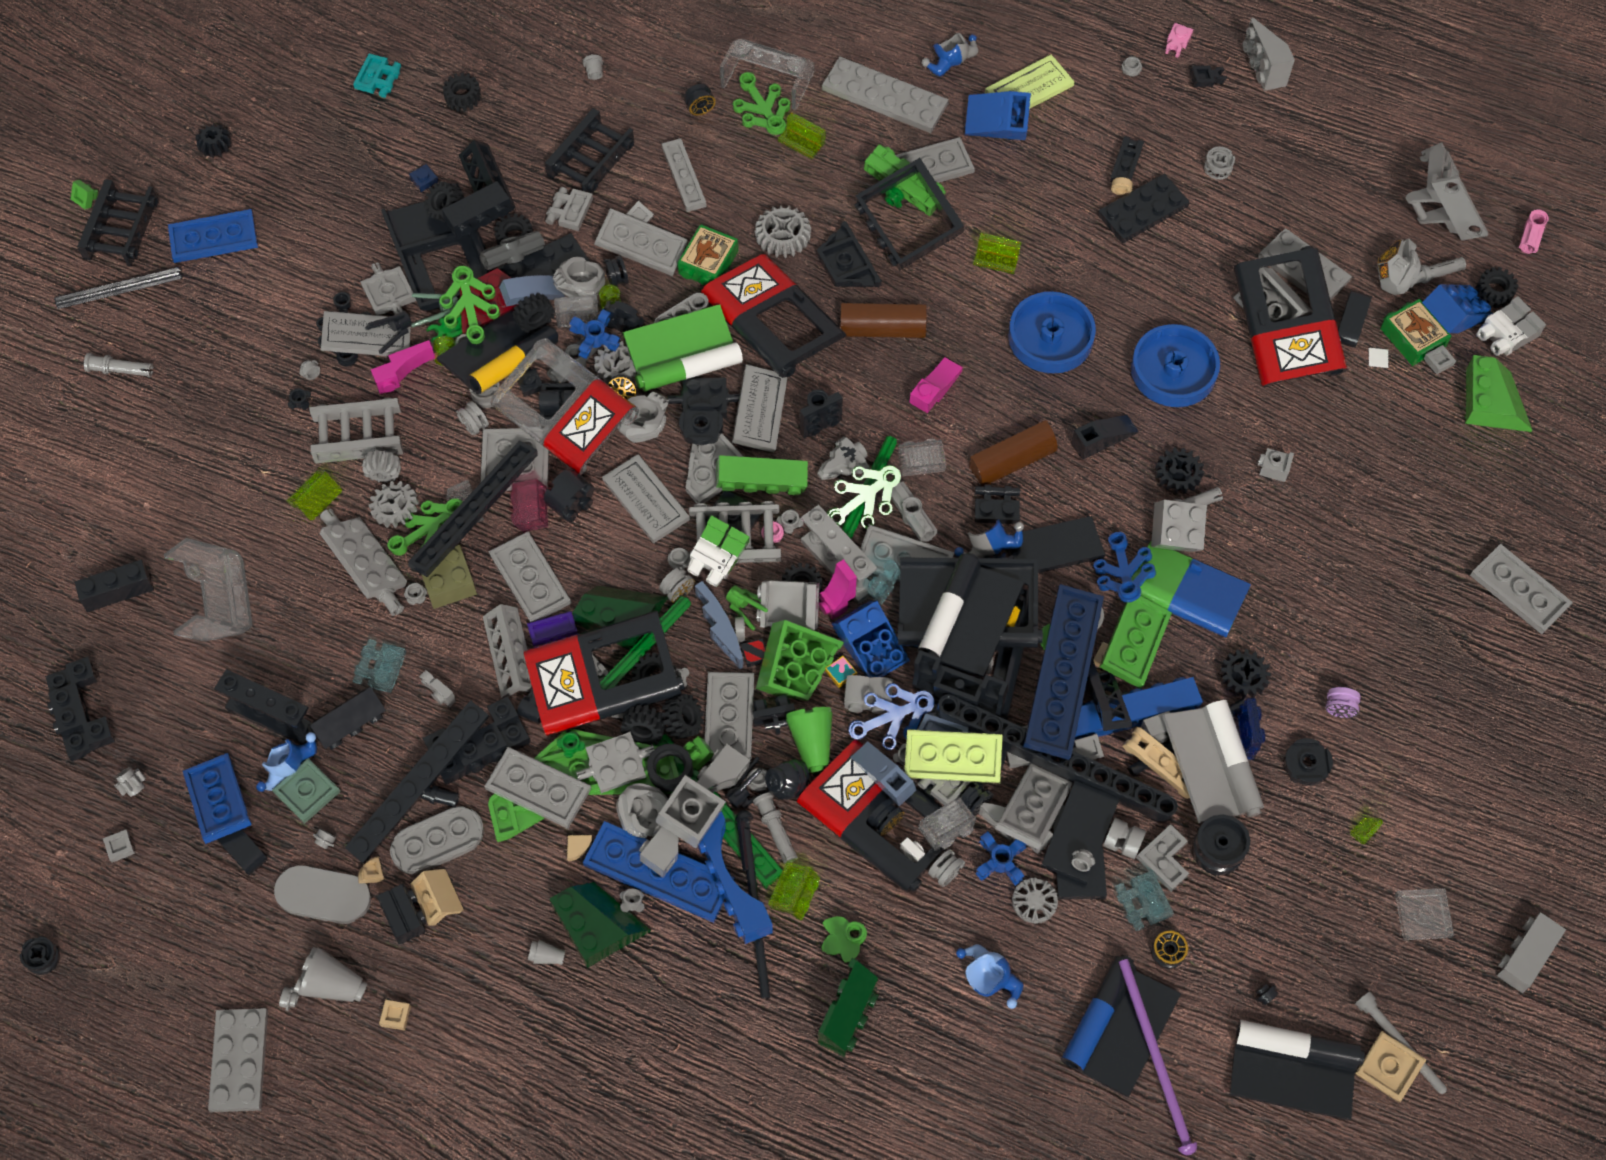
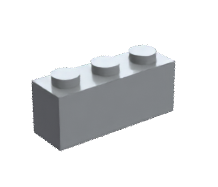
M1541 912L1535 918L1531 916L1522 927L1525 930L1523 936L1518 935L1510 946L1514 950L1510 956L1505 954L1498 964L1501 970L1497 976L1521 993H1524L1531 986L1566 931L1565 928Z

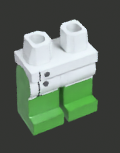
M711 515L705 530L690 554L691 561L687 571L698 577L703 567L708 569L710 573L706 578V582L717 587L723 578L727 579L748 545L750 536L733 527L729 530L728 524Z

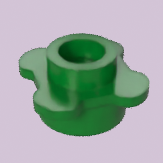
M893 187L885 192L886 196L884 199L890 206L902 207L901 201L904 199V194L901 190Z
M575 731L565 734L557 741V746L562 748L566 758H572L574 753L585 749V743L579 740L578 733Z

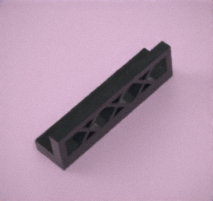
M473 140L460 153L459 158L474 193L482 189L483 183L487 187L497 181L510 198L512 210L515 209L516 206L489 145ZM472 153V161L469 163L467 157ZM476 167L480 170L478 179L475 178Z
M1091 659L1086 683L1103 731L1132 727L1131 719L1115 676L1106 670L1097 672L1095 663ZM1108 678H1109V680L1106 681L1105 683H1104V682H1101L1102 679H1108ZM1105 691L1112 692L1110 696L1106 695ZM1110 704L1117 705V707L1111 708ZM1115 716L1123 719L1112 721Z

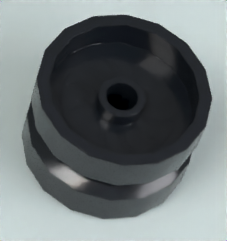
M1221 814L1206 819L1193 840L1192 853L1194 860L1200 868L1210 874L1221 876L1234 872L1239 868L1249 852L1251 843L1249 831L1241 821L1233 816Z

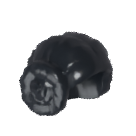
M793 759L770 768L764 776L768 790L776 798L790 800L800 796L806 789L810 771L805 762Z

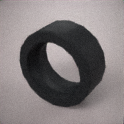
M664 744L651 752L647 760V771L652 784L660 788V790L672 792L685 775L691 779L693 764L689 752L676 744ZM676 756L683 761L684 771L677 778L663 779L657 774V763L664 757Z

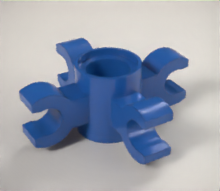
M602 309L598 319L591 320L587 324L573 316L569 323L571 325L569 330L585 336V340L579 347L580 357L587 359L592 348H598L602 345L616 352L620 345L618 343L620 338L604 332L605 327L610 322V318H608L611 314L610 312Z
M988 831L983 834L979 842L990 853L991 858L976 869L978 872L975 874L983 881L992 872L996 871L999 873L1005 872L1015 886L1023 881L1024 874L1013 864L1012 860L1014 856L1026 849L1027 844L1016 839L1009 846L1004 844L998 845ZM1004 855L1008 861L999 862L996 856Z

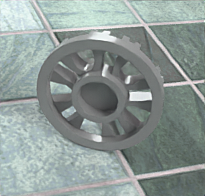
M1037 878L1024 880L1014 890L1012 896L1013 909L1026 922L1034 924L1043 923L1049 920L1057 909V893L1047 881ZM1028 884H1031L1032 891H1030ZM1036 884H1040L1043 886V888L1041 890H1037L1035 886ZM1022 887L1027 891L1026 895L1019 893ZM1048 889L1050 891L1046 895H1043V892ZM1053 897L1054 903H1049L1045 899ZM1016 898L1025 899V901H1016ZM1026 905L1028 909L1022 913L1018 907ZM1045 905V906L1049 907L1050 909H1052L1051 912H1050L1049 910H1047L1046 908H1044L1043 906ZM1030 910L1034 911L1032 918L1028 917ZM1037 911H1043L1045 917L1038 918Z

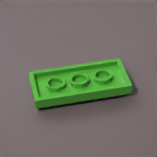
M1142 596L1133 602H1125L1100 668L1138 688L1144 686L1172 612Z

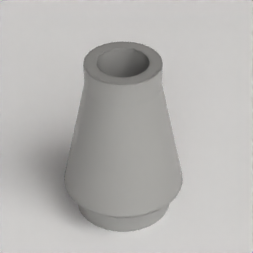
M541 940L538 942L532 941L528 960L534 961L533 964L562 965L565 950L556 948Z

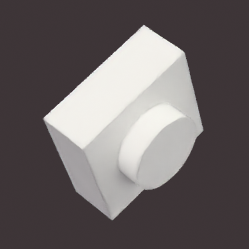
M907 837L901 843L900 852L912 862H919L925 855L923 847L918 842H912Z

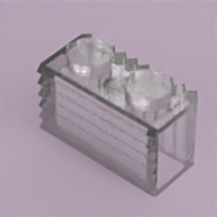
M597 294L554 298L558 328H569L571 326L569 323L573 316L581 319L586 324L591 320L598 319L599 306Z
M927 439L924 442L917 443L907 441L898 445V460L902 477L945 472L946 459L941 439L938 441L936 439Z
M959 797L923 818L918 829L932 848L937 851L941 847L946 849L951 846L957 837L962 836L964 838L972 833L976 817L973 816V813L970 812V809L967 808V805Z

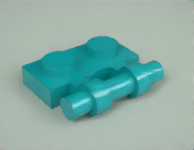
M369 53L353 83L354 88L372 94L376 88H379V96L385 98L392 91L394 80L398 79L400 75L401 64L394 62L393 66H389L388 58ZM383 74L388 75L385 80L381 79Z

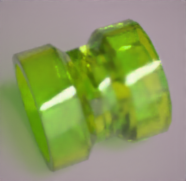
M442 336L433 341V348L436 351L434 360L437 365L443 366L437 361V357L455 346L453 338Z

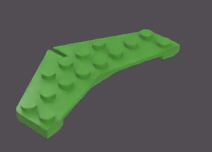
M570 729L578 733L579 740L585 743V749L574 753L572 758H566L562 748L557 746L558 739L567 734L565 730L534 759L578 779L576 771L589 767L586 747L612 739L613 737ZM634 742L639 750L651 746ZM673 756L664 757L657 763L656 771L661 778L674 779L679 777ZM649 757L643 758V769L646 778L604 793L600 792L598 783L593 776L580 780L591 786L592 789L588 795H621L628 786L637 783L656 787L652 784L647 771V760ZM662 790L664 794H672L674 792H666ZM496 794L492 795L488 802L497 842L508 840L545 819Z

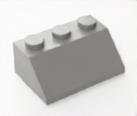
M1263 267L1259 269L1266 304L1272 322L1312 314V310L1272 268ZM1238 292L1234 299L1243 308L1240 292Z

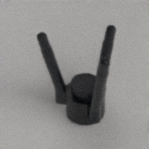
M405 311L369 322L368 326L365 327L366 330L389 324L394 332H399L379 350V354H383L398 339L409 333L407 328L411 327L412 322Z
M759 757L754 758L749 764L748 770L737 784L728 789V792L725 794L726 799L736 809L740 806L746 809L753 803L756 797L770 792L766 790L750 799L747 798L750 794L746 787L762 772L761 768H758L741 785L759 761Z

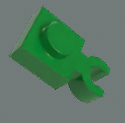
M461 315L457 318V326L452 329L446 327L444 318L438 320L440 326L430 325L426 331L434 330L437 333V336L433 337L431 342L439 341L443 335L446 340L462 335ZM449 319L447 323L452 324L454 319Z

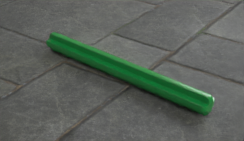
M887 436L871 470L880 471L887 465L897 444L895 437ZM866 478L864 485H871L877 479ZM865 501L849 513L842 528L850 539H852L863 516Z
M681 596L660 618L664 634L691 606V602L687 597ZM653 633L645 634L601 680V689L614 688L634 667L635 663L656 643Z

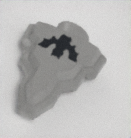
M843 436L835 443V448L830 451V458L822 463L817 475L821 480L834 479L841 474L849 476L852 474V469L855 466L870 469L865 460L868 456L866 449L860 442L853 444L847 437ZM857 469L855 473L862 474L863 471L862 469Z

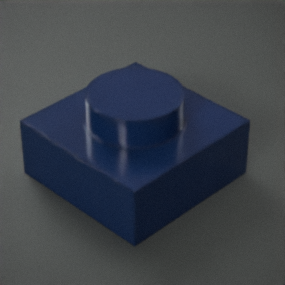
M427 164L409 173L410 179L421 192L438 183L437 176Z

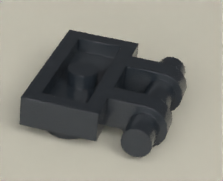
M991 484L975 486V494L984 495V499H975L974 523H996L998 519L1001 524L1020 522V500H1011V496H1020V487H1011V485L998 487L991 486ZM991 495H1003V500L991 499Z

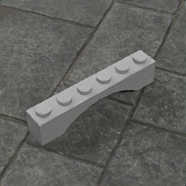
M726 744L723 749L719 748L714 753L711 765L703 767L697 776L699 779L697 783L712 793L735 786L748 770L750 760ZM658 824L654 830L655 836L651 841L647 839L639 850L641 852L640 861L661 877H664L678 860L679 837Z

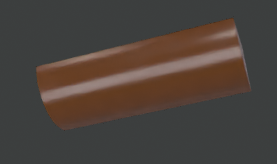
M841 303L840 328L846 333V337L926 338L927 307L920 304Z
M1044 420L972 455L969 468L981 486L991 484L1058 451L1055 434L1047 420Z

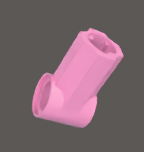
M1534 210L1529 215L1519 244L1522 252L1530 254L1538 251L1544 228L1549 218L1546 212Z

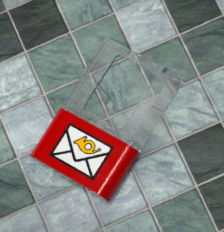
M546 338L538 340L534 344L530 352L491 398V405L580 475L584 473V466L620 423L628 426L635 421L639 414L638 407ZM537 359L544 362L576 388L550 420H546L511 392L514 384Z

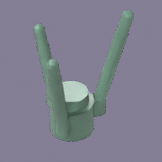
M413 293L412 297L440 299L444 294ZM456 296L453 297V306L449 309H444L439 302L440 313L414 322L411 327L413 328L450 314L459 301ZM445 299L443 304H448L450 300Z

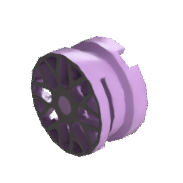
M1345 687L1329 689V692H1327L1328 701L1325 707L1326 712L1340 718L1357 716L1359 714L1360 693Z

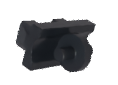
M787 695L777 696L775 698L776 707L768 708L767 702L764 699L754 701V711L752 712L754 727L764 725L765 730L774 729L775 735L781 734L780 727L788 726L786 714L795 711L794 703H790Z

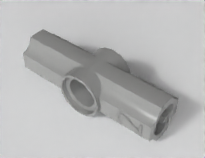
M903 481L899 482L896 486L892 487L891 500L902 514V521L911 527L921 542L932 540L937 534L936 527L922 509L921 501L913 496Z

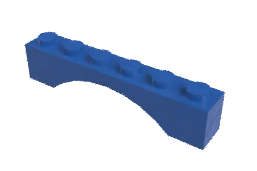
M721 811L698 845V849L701 854H706L708 859L705 861L710 874L714 873L717 879L714 883L718 894H723L726 899L724 907L728 916L733 915L736 923L733 924L736 935L738 938L742 937L745 944L772 934L773 924L763 902L744 892L734 882L725 867L721 848L726 824Z

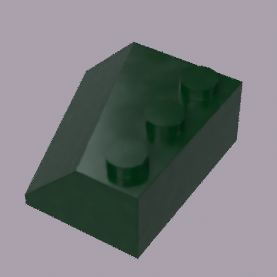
M596 586L582 596L573 611V617L576 625L590 631L655 610L659 614L668 596ZM644 635L615 644L631 650Z
M595 882L571 886L549 899L555 914L587 968L651 932V929L632 913L621 911V904Z
M853 958L848 965L849 977L848 979H842L836 994L837 999L832 1001L818 1031V1045L843 1057L846 1056L848 1051L852 1052L858 1041L855 1035L858 1029H864L869 1018L866 1015L869 1006L874 1008L880 995L876 993L878 977Z

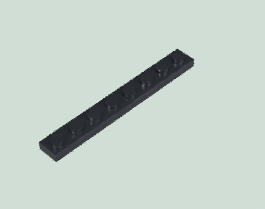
M519 440L409 560V568L428 577L538 456L537 449Z
M470 700L346 845L345 849L365 864L490 716Z

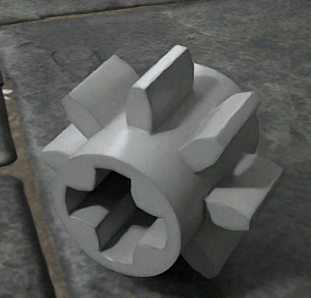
M128 767L115 777L118 782L114 786L122 796L127 793L132 797L145 787L142 781L146 778L138 768L133 771L131 767Z

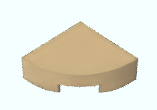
M592 835L568 836V861L580 858L591 847Z
M379 857L370 859L361 867L358 874L359 883H377L384 879Z

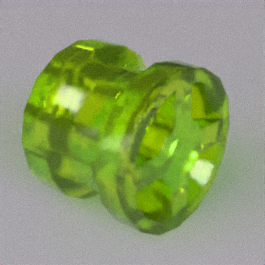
M605 285L600 289L599 298L602 309L609 301H611L610 304H614L615 301L621 302L619 288L614 285Z

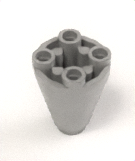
M313 947L303 965V972L293 991L305 997L348 1002L356 1000L360 1002L368 983L363 982L362 977L325 950Z

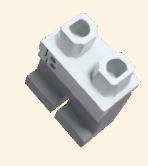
M1517 296L1506 307L1488 316L1476 335L1481 341L1489 338L1493 341L1490 348L1496 356L1503 353L1508 356L1512 351L1538 338L1546 324L1534 312L1529 313L1531 309Z

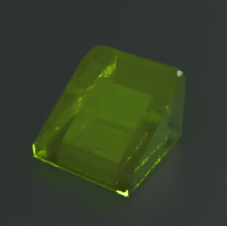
M1363 818L1350 834L1362 845H1365L1382 826L1383 820L1379 818Z

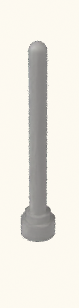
M1370 991L1355 1003L1360 1011L1364 1010L1366 1014L1369 1012L1390 1037L1417 1053L1376 1007L1378 1005L1375 1002L1376 998ZM1424 1063L1420 1070L1422 1075L1438 1093H1446L1447 1087L1431 1068Z

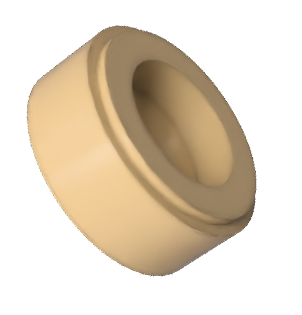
M1115 178L1112 181L1111 190L1117 195H1127L1132 192L1133 183L1128 178Z

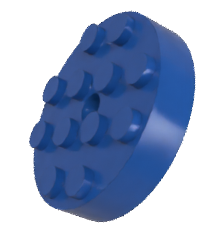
M1041 292L1027 297L1015 308L1010 320L1008 339L1015 356L1029 368L1044 373H1063L1078 367L1087 359L1093 347L1096 326L1091 312L1078 299L1060 292Z
M1177 324L1159 326L1144 334L1135 347L1131 362L1132 377L1138 389L1150 400L1169 407L1190 406L1206 398L1213 390L1220 370L1219 354L1211 340L1194 328Z

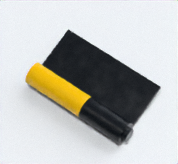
M514 309L482 328L485 338L481 343L473 344L466 338L439 355L437 361L474 393L481 394L558 343V333L549 326H544L538 331L535 329L534 333L522 331L513 317ZM478 333L473 335L474 339L480 337V334Z

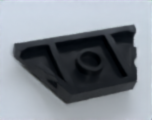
M846 221L842 222L841 228L835 234L832 233L828 237L827 242L817 249V256L835 287H881L882 281Z

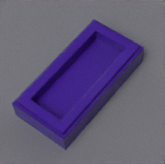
M571 611L527 623L533 646L578 634Z

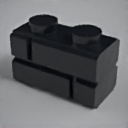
M400 884L390 891L388 890L377 896L398 944H403L426 932L423 924L427 923L422 910L416 911L414 903L418 901L412 888L407 890L404 884Z

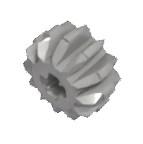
M385 450L368 452L362 464L364 476L378 482L388 483V481H395L401 470L399 457L393 455L392 452H385Z

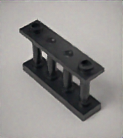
M592 108L545 162L547 176L554 179L558 173L562 172L581 183L582 191L587 193L594 192L602 179L627 150L632 149L635 143L633 129L629 128L624 135L617 133L603 125L600 111ZM599 131L617 141V143L610 149L590 137L594 132ZM587 145L602 153L605 157L598 163L578 152V150L582 146ZM575 159L590 167L593 171L586 177L566 166V164L570 160Z
M104 180L77 246L83 259L92 260L94 253L100 251L122 255L126 265L132 267L134 259L138 257V249L154 208L158 206V197L153 187L148 186L145 196L118 192L113 180ZM117 200L141 204L138 213L112 208ZM110 217L135 221L131 230L105 226ZM104 234L128 238L125 247L98 242Z
M228 669L225 670L214 687L215 691L230 697L225 706L227 711L300 745L308 742L306 735L313 732L308 725L311 722L303 718L309 709L308 706Z

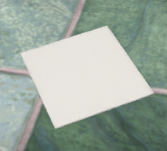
M1369 348V366L1388 368V350Z

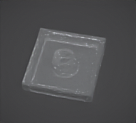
M1445 888L1401 890L1395 893L1403 940L1452 938L1454 936Z

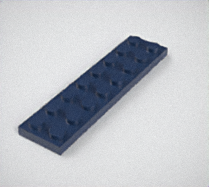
M1062 584L1059 585L1023 747L1068 760L1071 758L1104 596Z

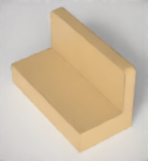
M445 869L423 871L410 883L428 926L436 925L446 915L457 914L463 911V907Z

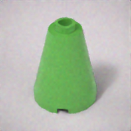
M813 707V710L808 711L800 709L786 714V721L802 762L806 763L811 773H821L829 765L833 714L830 707Z

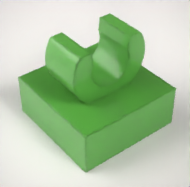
M81 180L73 181L71 200L85 210L91 208L92 200L98 197V190H93L90 184H85Z
M699 736L693 741H689L683 747L689 752L693 768L698 771L714 755V752L704 739Z

